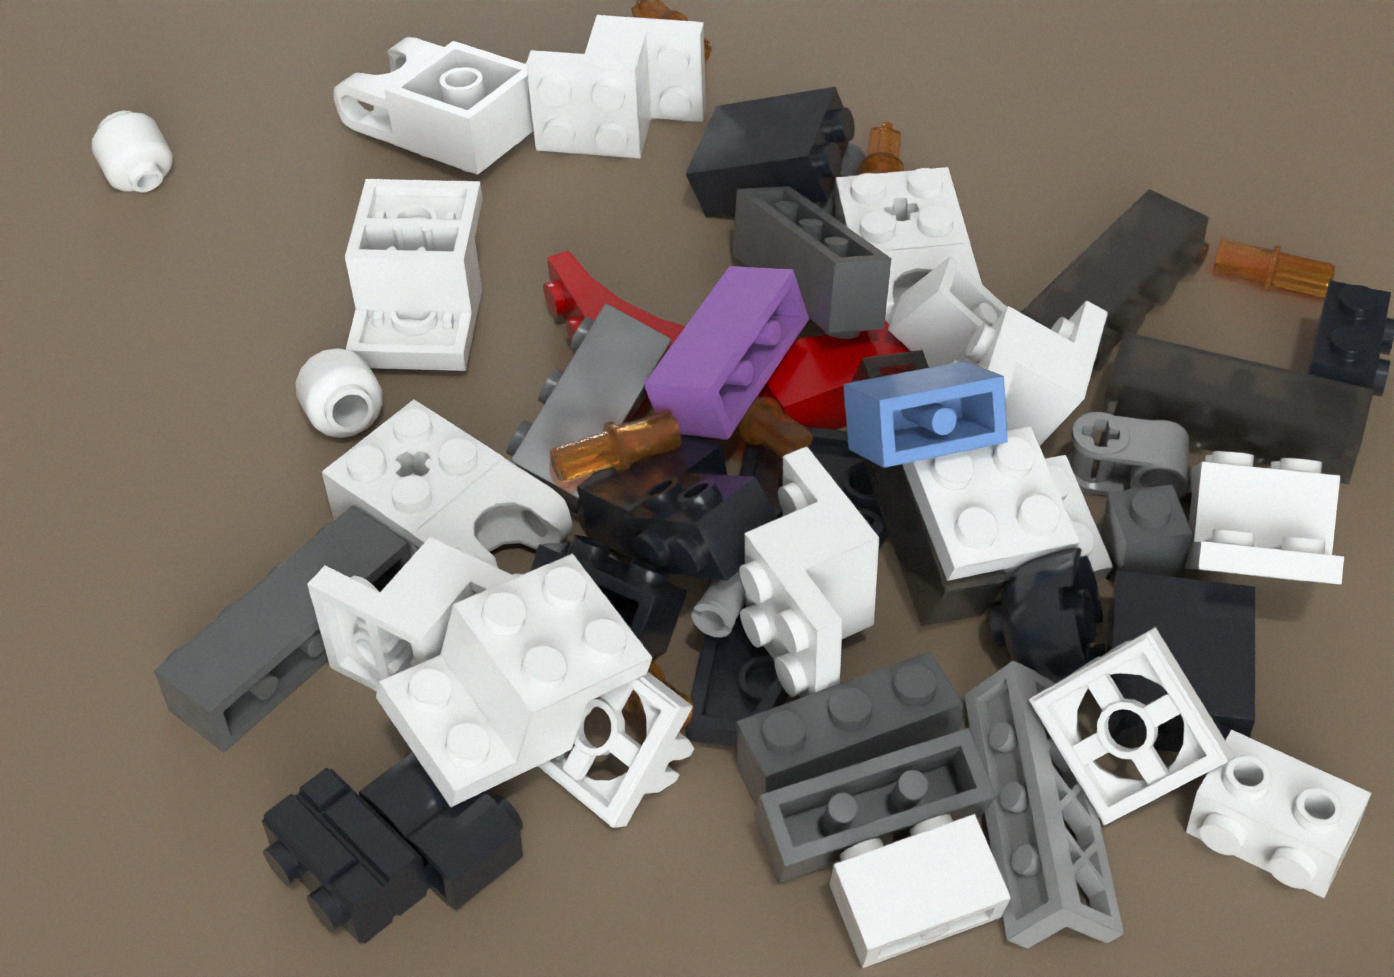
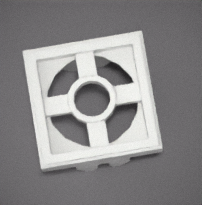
M1156 627L1131 641H1125L1102 657L1099 656L1066 678L1029 699L1104 825L1228 762L1234 756ZM1110 674L1142 675L1160 684L1168 694L1147 705L1137 700L1124 699ZM1090 689L1103 712L1097 722V732L1082 740L1077 729L1078 708L1085 692ZM1120 709L1131 710L1144 720L1147 728V738L1142 746L1124 748L1112 739L1108 730V720L1114 711ZM1181 714L1184 721L1183 746L1175 762L1167 767L1153 747L1158 736V726ZM1108 752L1118 758L1132 759L1143 778L1141 780L1121 778L1100 767L1095 759Z
M647 672L646 675L603 694L600 699L588 701L574 741L575 745L570 755L567 751L538 765V767L612 828L625 827L644 794L658 793L677 781L680 774L668 764L672 760H682L691 756L694 750L689 739L679 732L693 706ZM632 690L639 695L646 714L647 737L642 746L625 733V720L621 712ZM597 706L605 710L611 721L610 737L599 748L591 745L584 733L585 718ZM612 753L629 767L627 773L613 780H594L586 776L595 757Z

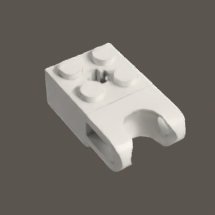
M406 37L387 51L391 73L380 75L354 73L334 87L333 95L336 109L341 121L349 128L415 152L423 157L443 162L476 175L488 168L493 162L534 131L526 64L455 41L442 47L417 38ZM357 100L373 105L374 110L367 111Z
M948 167L920 168L911 171L878 174L864 173L857 176L835 178L834 218L892 258L885 321L889 325L900 296L950 256L982 284Z
M414 399L322 471L333 520H336L353 505L408 541L411 557L431 536L454 548L463 547L469 549L482 561L498 568L496 559L490 551L503 544L521 543L538 549L539 544L560 543L564 541L573 531L572 520L566 501L556 491Z

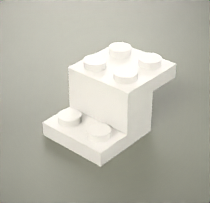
M597 15L585 54L530 51L526 66L537 151L641 158L651 118L694 122L704 121L706 85L703 22Z
M365 179L345 254L356 308L345 350L352 351L365 360L369 368L466 371L482 294L475 234L483 201L480 181Z
M1086 300L1069 320L1061 317L1049 329L1008 306L992 326L982 323L978 327L966 348L965 358L962 361L1004 376L1007 431L1031 426L1037 442L1041 446L1084 400L1108 312ZM953 359L949 362V364L957 363L958 361Z
M1031 426L1008 430L1007 443L902 464L947 581L975 575L987 604L1001 601L1003 587L1013 571L1031 560L1054 552L1081 548L1080 557L1088 556L1096 581L1105 579L1114 567L1066 455L1045 459Z
M807 446L783 456V487L778 489V498L783 510V517L745 533V564L741 565L739 570L746 596V608L740 612L743 628L755 647L759 648L764 645L775 661L776 673L785 691L791 697L799 695L800 698L840 684L842 639L874 625L879 549L878 535Z
M1213 451V455H1205V462L1188 467L1187 493H1192L1189 526L1193 535L1185 569L1315 583H1342L1344 556L1332 555L1340 476L1321 474L1322 462L1281 458L1280 461H1271L1270 469L1253 467L1254 455Z
M430 536L381 592L362 577L352 576L350 578L327 566H324L307 585L330 668L377 692L379 681L441 655L454 603L521 576V574L511 575L482 561L469 549L463 547L454 548Z
M571 554L454 603L441 655L379 681L376 699L449 806L453 807L571 750L588 701L646 675L652 661V656L580 562Z

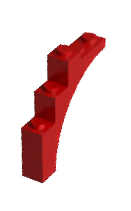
M569 250L547 257L550 282L543 284L544 296L554 317L562 315L564 318L570 342L584 318L589 317L595 321L605 303L671 338V345L685 328L683 325L658 318L621 300L592 278ZM886 321L884 329L860 331L858 337L850 339L835 338L829 335L796 338L745 414L752 412L755 420L759 422L838 430L847 426L844 384L915 371V358L907 347L888 330L890 325ZM646 395L642 403L649 401L648 395Z

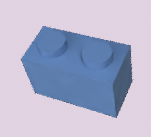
M962 361L844 384L849 450L884 468L1008 442L1004 376L969 362Z

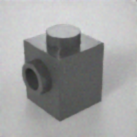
M1173 485L1149 488L1137 487L1108 493L1100 536L1114 566L1110 571L1113 584L1117 570L1183 578L1193 533Z

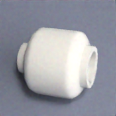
M131 111L115 112L101 121L92 138L91 148L98 164L110 185L120 191L135 190L137 192H147L153 190L160 185L172 167V151L154 119L144 113Z
M340 348L323 350L310 357L300 368L296 379L297 399L313 427L323 434L337 438L356 436L368 429L378 418L383 405L382 388L365 360L354 352Z

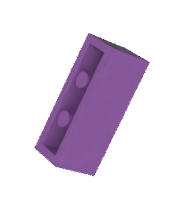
M728 267L644 383L649 401L653 406L663 433L729 439L809 320L793 269Z

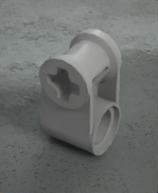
M1090 412L1081 415L1075 421L1071 432L1072 443L1075 448L1067 456V459L1082 494L1107 496L1108 493L1125 491L1131 488H1149L1171 484L1178 500L1187 493L1189 435L1177 423L1167 420L1151 421L1114 416L1105 412ZM1100 429L1102 433L1099 445L1096 446L1094 445L1095 432ZM1095 461L1098 462V471L1096 477L1091 478L1090 475Z

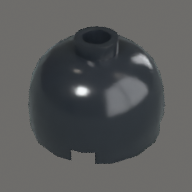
M1071 548L1050 553L1031 560L1013 571L1003 587L1001 606L992 607L990 611V626L995 645L997 647L1007 646L1012 661L1014 660L1036 671L1054 683L1066 678L1093 659L1106 654L1105 643L1091 647V643H1094L1096 638V623L1103 622V613L1091 562L1088 556L1080 557L1081 548Z

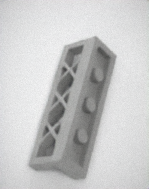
M1013 660L964 694L970 731L996 795V798L985 811L991 852L1011 896V900L1003 913L1007 941L1028 949L1063 928L1069 927L1108 944L1124 935L1099 816L1029 701L1031 697L1055 683ZM1077 724V729H1078L1079 734H1080V737H1081V733H1080V729H1079V724ZM1051 758L1063 773L1064 780L1052 765ZM1063 818L1075 833L1077 842L1066 829ZM1077 883L1088 896L1090 907L1080 903Z

